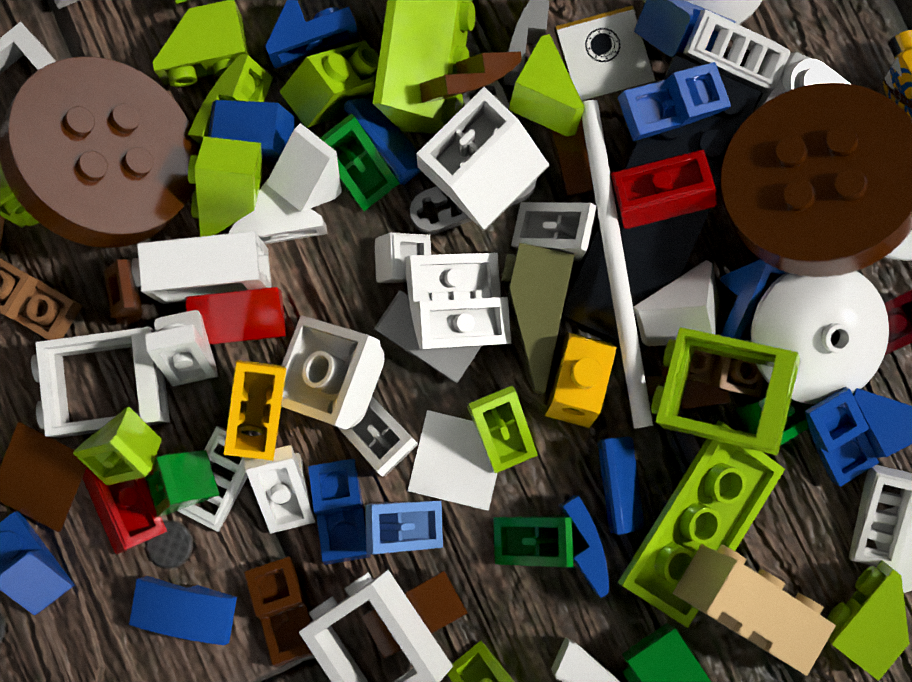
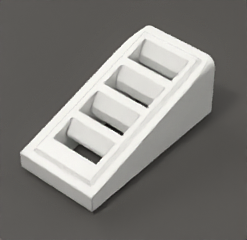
M701 10L683 54L703 65L716 62L721 75L761 91V93H768L776 89L790 56V50L708 10ZM713 30L719 33L711 52L705 49ZM731 39L734 41L727 59H724L723 55ZM748 49L750 50V53L748 55L744 67L740 66V64L742 62L746 50Z
M216 426L205 450L207 451L211 467L215 462L235 474L230 481L213 472L216 484L226 489L224 497L216 496L207 500L219 506L218 510L214 515L195 504L178 510V512L217 532L220 531L248 477L245 471L244 457H242L238 464L219 454L221 448L225 446L227 433L226 429Z
M875 465L868 470L849 553L850 560L872 566H877L883 560L895 571L898 570L912 523V473ZM883 485L901 488L900 495L882 491ZM878 502L896 506V514L878 510ZM872 522L892 525L893 531L891 533L871 528ZM867 539L890 544L889 551L867 547Z
M565 637L551 668L556 679L562 682H621L576 642Z

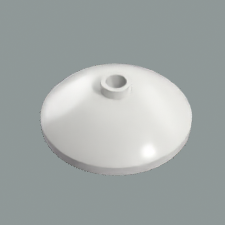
M857 271L831 277L800 276L788 272L783 274L771 284L760 299L751 326V342L799 353L801 361L791 399L816 405L844 387L850 388L852 394L856 388H863L878 370L884 358L889 337V322L884 302L874 285ZM835 330H838L840 339L837 344L832 345L831 335ZM756 363L762 376L769 383L773 367Z

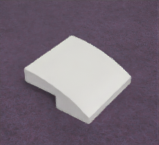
M498 253L410 255L404 258L411 315L420 349L511 344L508 297H501Z

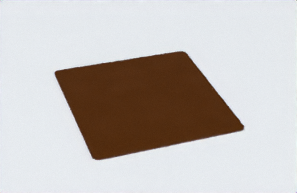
M19 422L16 425L0 466V502L56 532H60L87 466L73 454L74 449L50 437H45V434Z

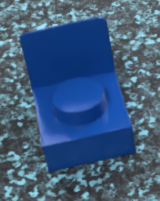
M287 0L265 47L274 69L304 59L307 56L357 40L359 37L350 7L340 10L337 7L324 9L318 12L313 20L306 22L298 0Z
M646 0L633 32L673 58L677 52L683 54L700 11L707 9L685 0ZM717 14V15H719V16H721V17H723V18H725V19H727V20H730V21L736 23L735 20H732V19H730V18H727V17H725V16H722V15H720V14ZM713 30L705 50L711 52L719 32Z
M759 259L722 276L720 281L738 297L720 336L751 342L753 316L760 299L771 284L787 272Z
M15 511L0 522V590L35 616L74 587L75 584L23 514Z

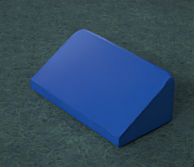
M366 97L348 100L344 103L343 108L345 116L348 117L350 114H353L400 185L403 184L404 186L421 172L417 165L416 153L418 151L402 131L372 104L373 98Z
M632 437L599 440L597 445L609 531L620 535L641 530L644 528V517Z

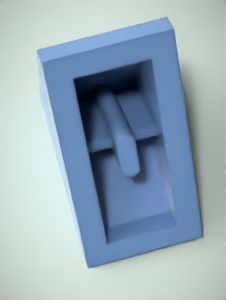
M441 501L369 503L365 505L367 554L443 548Z

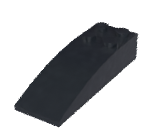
M675 55L662 81L666 80L674 72L700 65ZM720 74L731 103L730 108L682 127L636 140L623 170L704 149L717 196L721 187L722 165L727 148L739 127L752 114L761 91ZM615 191L613 192L633 307L681 276L711 208L625 229L621 220ZM599 224L563 307L562 317L619 342ZM635 316L640 351L644 353L647 349V345H645L642 342L638 323Z

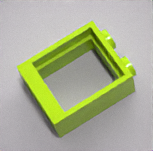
M679 327L676 340L669 339L665 349L663 366L669 368L665 386H657L652 401L651 411L653 414H657L656 423L662 428L778 455L801 361L799 353ZM694 350L773 367L757 435L678 416Z

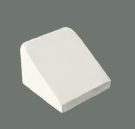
M390 232L375 239L377 282H407L404 258L410 255H431L430 235Z

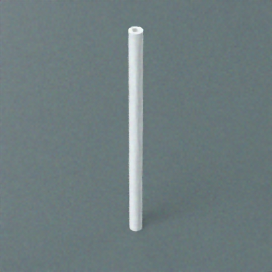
M587 100L582 102L585 108L581 118L634 429L653 426L599 105L598 100Z

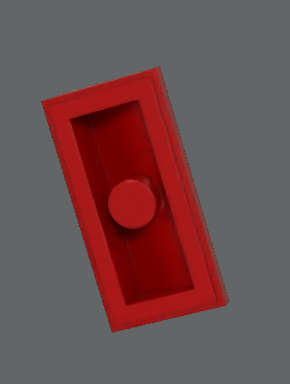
M704 149L611 173L620 216L625 229L716 206V187Z
M278 287L185 297L186 311L198 310L202 315L210 345L286 337L282 291Z
M88 467L86 468L82 479L116 555L167 532L162 518L157 517L152 496L144 477L106 485Z

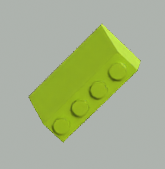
M387 0L372 104L402 132L437 133L463 108L462 94L438 101L422 103L419 84L443 75L457 74L456 62L469 58V51L466 47L467 33L472 31L475 25V7L472 0Z

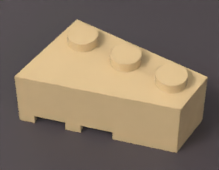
M701 544L672 594L808 676L836 626L820 615L824 607L801 593H797L795 598L782 590L785 586L783 581L762 569H759L756 573L744 565L747 559L732 549L721 544L718 551Z

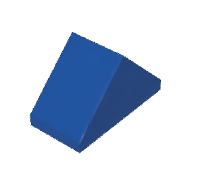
M215 100L212 102L208 137L261 143L262 161L276 164L293 130L301 122L279 103Z
M856 388L853 396L869 427L864 433L876 457H888L911 445L912 406Z

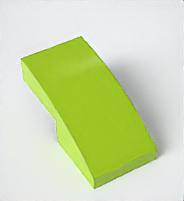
M240 54L210 90L193 121L188 135L201 145L204 136L208 137L213 101L264 102L273 77L249 55Z

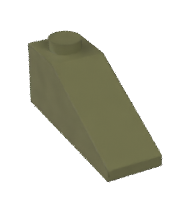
M519 243L516 255L507 253L501 281L510 282L507 295L532 392L543 395L546 392L575 254Z

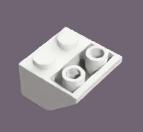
M485 87L416 153L418 168L483 231L549 167V163L520 121Z

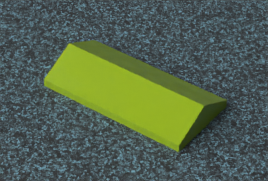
M717 421L716 423L717 426L731 429L729 426H727L725 423L721 421ZM706 439L617 583L688 628L699 610L672 593L700 545L702 544L718 551L722 544L736 551L785 469L761 451Z

